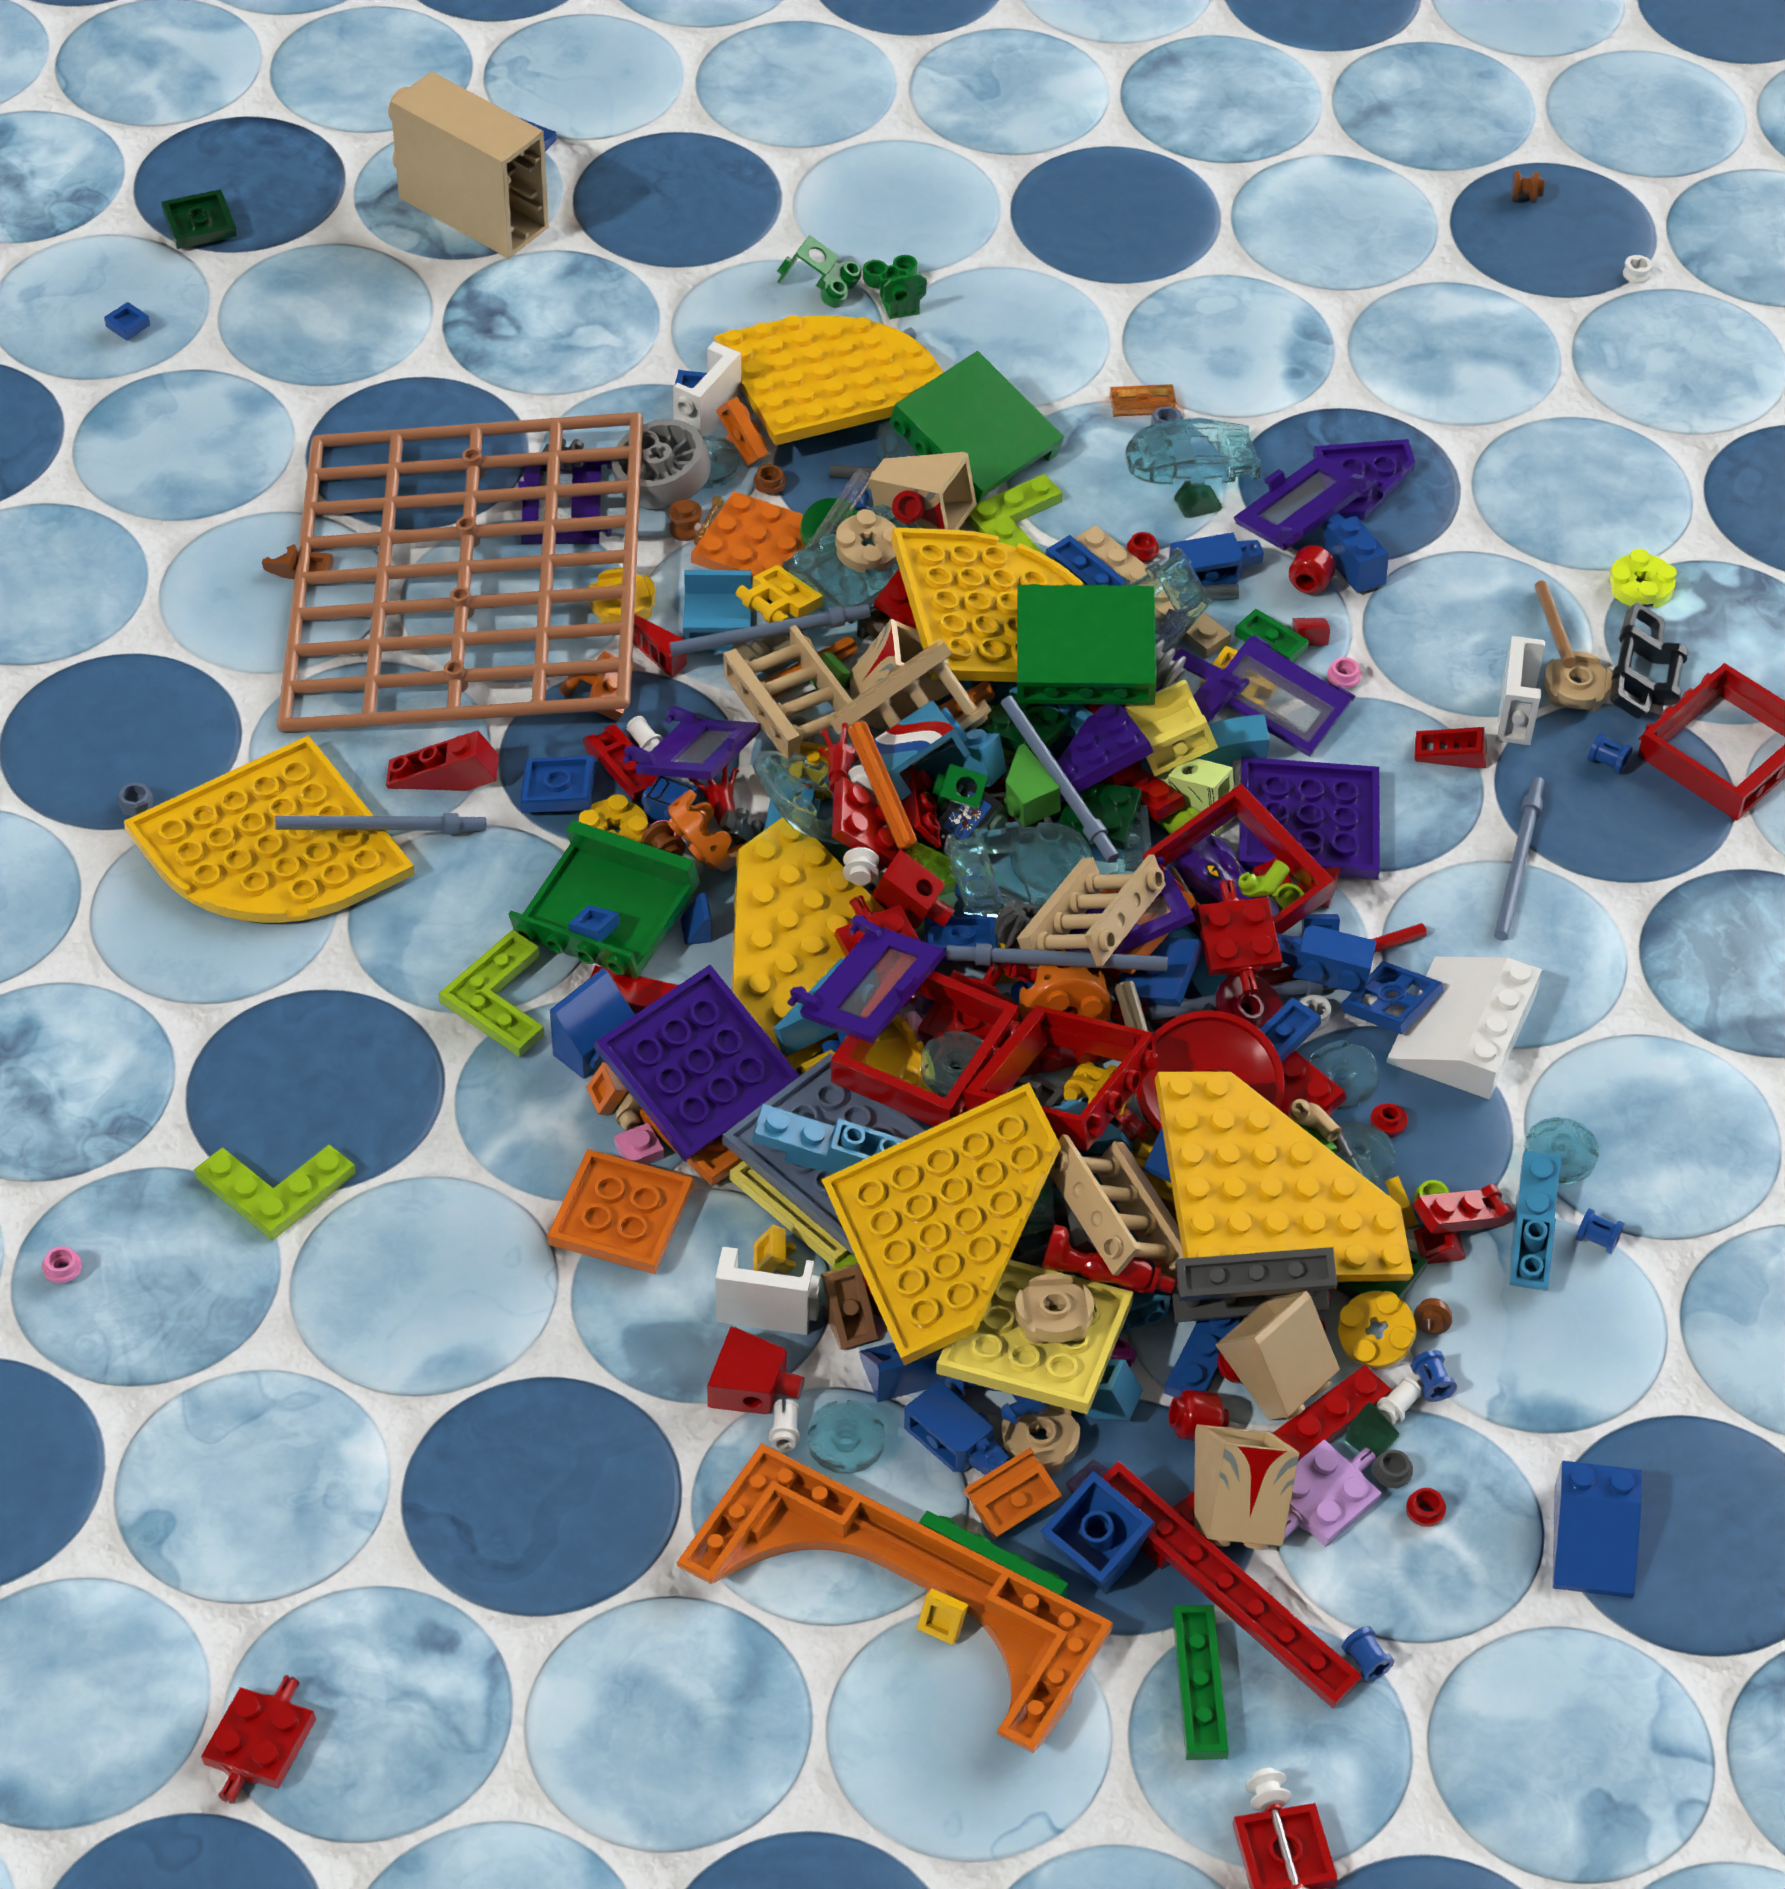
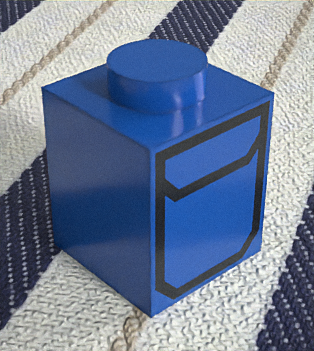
M658 776L652 786L646 787L642 795L641 804L644 806L648 822L653 824L659 820L668 821L671 818L668 813V807L690 789L696 794V798L691 805H697V787L666 776Z

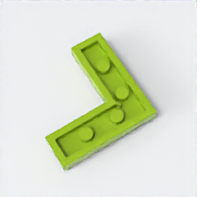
M1042 474L977 503L965 521L976 532L998 536V542L1016 548L1018 543L1044 554L1020 529L1016 522L1061 503L1063 492L1045 474Z
M512 929L438 993L439 1002L520 1058L544 1037V1026L498 996L497 993L540 957L539 947Z
M330 1144L274 1188L223 1147L194 1169L197 1180L272 1241L356 1174L355 1164Z

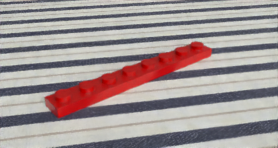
M1364 1365L1272 1434L1299 1452V1461L1324 1439L1330 1444L1376 1410L1379 1399L1388 1397L1392 1389ZM1193 1491L1172 1508L1194 1527ZM1144 1542L1141 1550L1161 1570L1169 1563Z
M1120 1461L1101 1477L1154 1521L1155 1524L1145 1542L1331 1708L1334 1709L1360 1682L1362 1675Z

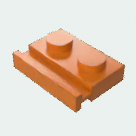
M1031 1447L968 1485L962 1491L973 1504L972 1507L994 1540L1062 1497V1494L1041 1462L1039 1463L1033 1455L1034 1452Z

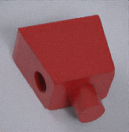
M901 849L871 895L885 910L901 904L912 927L915 929L919 928L925 917L945 927L955 912L954 908L938 899L945 887V883Z
M730 1326L707 1384L708 1407L767 1415L772 1412L778 1394L798 1400L803 1390L805 1378L786 1372L787 1351L784 1348L739 1328Z

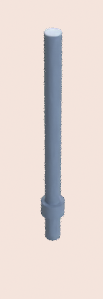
M868 604L843 609L841 606L827 608V612L670 642L669 645L671 655L675 656L790 633V627L794 625L800 631L827 625L835 628L845 626V622L868 618L871 615Z
M1013 696L1003 699L1001 705L1042 766L1060 787L1061 794L1083 825V833L1089 842L1096 844L1108 863L1114 862L1118 859L1119 853L1107 837L1108 830L1100 819L1094 818Z
M1541 777L1531 779L1528 795L1522 801V821L1494 937L1501 941L1507 940L1536 818L1540 817L1544 804L1541 797L1545 781Z
M443 813L442 817L275 816L274 819L275 830L442 831L443 834H458L459 831H485L487 825L486 817H459L458 813Z
M977 943L976 947L947 945L946 960L975 961V965L991 966V962L1148 971H1167L1168 957L1112 954L1103 966H1096L1092 954L1086 952L992 948V944Z
M1302 979L1271 985L1280 998L1303 994L1304 996L1319 995L1322 993V990L1333 988ZM1216 994L1182 1000L1180 1007L1165 1005L1146 1006L1145 1015L1147 1020L1151 1021L1202 1011L1208 1002L1216 1007Z

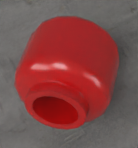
M1315 545L1305 546L1297 552L1289 567L1288 577L1291 584L1297 590L1311 595L1319 594L1328 586L1335 573L1336 563L1333 556L1326 549Z
M1186 1389L1179 1397L1173 1398L1168 1414L1169 1426L1174 1428L1178 1438L1195 1441L1196 1424L1228 1428L1230 1418L1229 1410L1224 1408L1223 1400L1218 1394Z

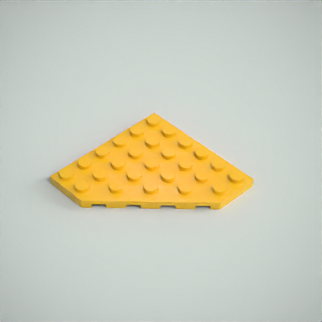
M791 812L739 848L736 855L737 879L734 899L735 926L732 946L733 973L731 976V991L779 1050L780 1047L774 1027L794 1007L787 1003L791 998L790 990L793 987L802 986L806 989V992H809L841 958H845L834 935L836 929L850 924L851 919L856 915L849 904L850 900L862 895L871 913L885 910L862 885H856L845 879L843 876L844 867ZM836 1032L788 1056L784 1055V1057L798 1072L800 1071V1064L824 1052L822 1048L824 1042L839 1040L838 1034Z
M1232 1072L1157 1073L1155 1086L1183 1258L1333 1247L1337 1282L1410 1280L1413 1275L1412 1263L1401 1207L1396 1201Z
M1030 1083L821 1179L904 1366L977 1331L1061 1148Z

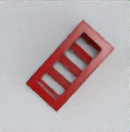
M634 614L633 644L666 674L675 677L687 664V653L672 656L669 643L685 639Z
M1485 728L1416 731L1415 761L1467 768H1486L1487 739ZM1427 743H1433V750H1427ZM1441 744L1447 745V749H1441Z

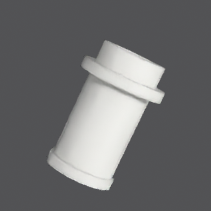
M1403 1378L1388 1397L1379 1399L1376 1409L1377 1417L1389 1426L1401 1423L1405 1418V1412L1422 1395V1389L1419 1384L1411 1378Z
M782 1399L774 1404V1425L769 1432V1440L778 1451H791L800 1441V1433L797 1430L799 1405L791 1399H786L785 1411H783Z

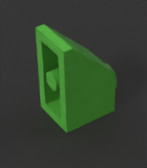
M1025 743L1019 745L1006 779V797L1004 798V805L1008 814L1011 817L1016 816L1023 827L1061 811L1060 787Z

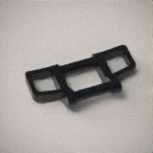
M1638 602L1626 611L1623 626L1620 630L1619 641L1621 642L1618 664L1612 672L1610 701L1630 715L1640 719L1649 712L1651 704L1674 705L1680 701L1682 691L1679 688L1683 663L1687 661L1688 648L1680 643L1663 644L1664 619ZM1636 619L1650 627L1651 636L1635 627ZM1633 652L1651 663L1669 664L1666 683L1655 684L1631 668ZM1623 690L1638 698L1640 702L1637 703L1626 696Z

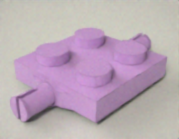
M1324 1439L1298 1461L1284 1540L1297 1527H1300L1311 1533L1326 1547L1379 1501L1382 1493L1362 1473L1376 1460L1373 1452L1369 1454L1370 1449L1364 1448L1350 1461Z

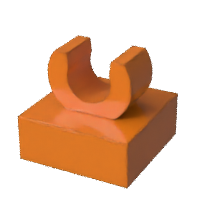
M602 1062L586 1086L598 1115H611L617 1105H621L627 1094L630 1093L605 1062Z

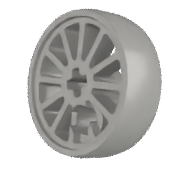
M665 419L643 424L639 507L662 509L670 507L676 501L690 499L702 489L711 471L710 455L703 437L694 426L680 420ZM629 433L620 440L616 447L629 446ZM628 459L612 460V472L615 481L627 480Z

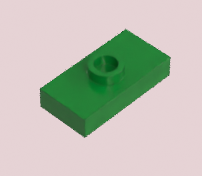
M1256 608L1235 626L1234 636L1246 642L1249 637H1253L1255 634L1271 644L1270 649L1292 662H1295L1308 650V639Z

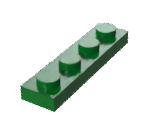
M927 1510L919 1521V1524L1067 1598L1068 1583L1063 1581L1055 1572L1042 1570L1028 1563L1020 1554L1007 1552L993 1545L985 1536L972 1534L960 1528L953 1520L946 1516H937Z
M1174 1605L1172 1621L1186 1760L1228 1759L1229 1747L1214 1605Z

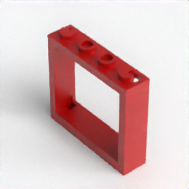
M1723 663L1712 674L1707 673L1696 688H1689L1674 707L1668 706L1660 719L1653 725L1649 723L1646 726L1645 732L1639 737L1641 743L1637 756L1737 821L1785 778V744L1735 787L1668 743L1669 740L1720 696L1785 737V701L1731 666Z
M1242 784L1236 786L1143 854V861L1148 855L1154 854L1156 859L1162 856L1165 863L1159 866L1164 871L1166 870L1165 866L1234 816H1237L1279 861H1282L1290 868L1293 876L1308 890V892L1273 917L1276 934H1283L1333 897L1335 880ZM1175 879L1179 889L1182 891H1186L1182 887V885ZM1195 900L1196 904L1191 909L1195 921L1189 923V926L1197 936L1201 937L1196 916V908L1199 903Z
M900 958L860 1017L867 1019L913 964L912 961ZM932 971L915 993L993 1025L946 1098L862 1063L876 1040L871 1043L849 1034L831 1058V1082L935 1127L967 1112L964 1098L965 1089L1020 1023L1018 1022L1019 1006Z
M1035 1005L965 1089L966 1109L969 1111L1008 1093L1047 1044L1122 1061L1080 1115L1041 1106L1058 1140L1062 1135H1068L1077 1149L1088 1151L1096 1139L1103 1135L1105 1128L1114 1116L1121 1112L1123 1105L1132 1093L1139 1089L1140 1083L1146 1075L1156 1067L1158 1053H1156L1154 1034L1153 1032Z

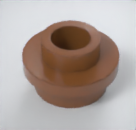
M776 465L761 466L754 476V487L761 493L775 494L785 488L786 477L781 468Z
M1425 1299L1415 1308L1414 1320L1416 1327L1421 1331L1435 1335L1444 1333L1450 1328L1452 1313L1448 1305L1441 1299Z

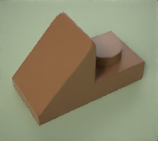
M855 1263L821 1273L827 1304L822 1307L839 1348L844 1350L877 1340L878 1336L859 1264Z

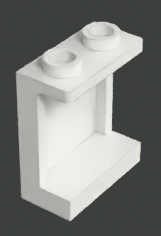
M713 342L707 348V374L694 388H689L679 383L673 387L674 420L684 421L694 426L704 441L722 422L715 410L735 397H738L739 401H741L740 352Z
M1518 636L1511 637L1502 681L1496 741L1523 745L1531 744L1541 697V689H1537L1536 686L1545 649L1544 640Z
M722 1246L715 1277L716 1322L807 1335L810 1320L817 1321L820 1308L818 1294L821 1277L814 1275V1261L806 1260L802 1277L738 1268V1249Z

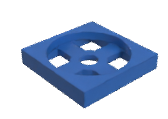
M1382 961L1369 975L1364 994L1352 992L1341 1003L1343 1013L1402 1035L1443 993V985L1440 981ZM1413 984L1420 988L1422 993L1419 996L1407 993L1406 990ZM1390 992H1396L1399 994L1395 998L1385 997L1386 994ZM1367 993L1378 997L1370 1007L1362 1004V1000ZM1400 1005L1407 1008L1399 1017L1386 1013L1391 1006Z

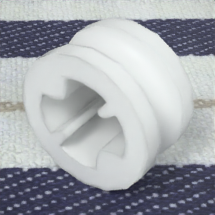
M1641 255L1629 256L1625 261L1623 276L1632 283H1645L1651 276L1650 272L1653 266L1651 260Z
M1319 995L1304 997L1300 1002L1321 1016V1025L1315 1031L1326 1028L1329 1024L1332 1009L1330 1002Z

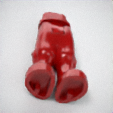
M1058 1224L1053 1225L1041 1265L1043 1269L1080 1273L1093 1282L1113 1283L1131 1291L1153 1294L1155 1289L1171 1294L1176 1278L1160 1274V1266L1156 1265L1152 1269L1148 1262L1136 1257L1130 1261L1118 1276L1112 1275L1099 1252L1086 1254L1073 1249L1069 1244L1068 1229Z

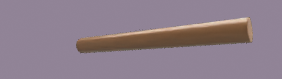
M1538 581L1535 584V590L1563 666L1565 668H1572L1576 665V659L1546 581Z

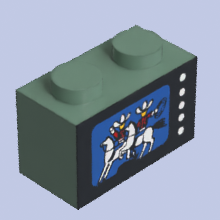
M969 781L959 794L963 797L974 795L976 793V784ZM986 791L983 792L977 809L952 802L938 820L941 826L939 830L941 846L938 849L969 868L972 863L977 862L983 856L986 845L992 837L999 834L1005 828L1007 818L1010 815L1003 804Z

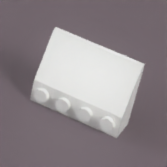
M1435 956L1426 977L1442 982L1443 993L1402 1035L1398 1034L1386 1063L1490 1100L1535 1000L1542 969L1508 957ZM1421 989L1419 990L1417 996H1419L1422 993Z

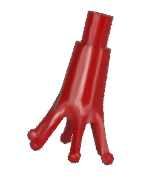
M846 722L842 724L841 737L836 744L832 743L826 729H822L820 732L825 738L828 750L820 747L818 752L823 754L828 762L830 791L833 793L834 783L843 776L848 779V772L851 766L859 759L858 755H855L854 745L851 747L846 743L848 728Z
M729 763L722 769V780L719 783H716L713 779L707 780L709 786L706 787L697 779L688 778L690 782H693L702 791L708 802L712 805L714 809L713 814L718 825H720V821L727 811L731 809L733 812H736L733 791L736 774L739 773V769L737 767L732 769L728 782L727 772Z

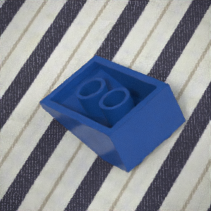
M1570 1461L1561 1462L1554 1490L1553 1589L1628 1598L1634 1597L1642 1506V1470Z

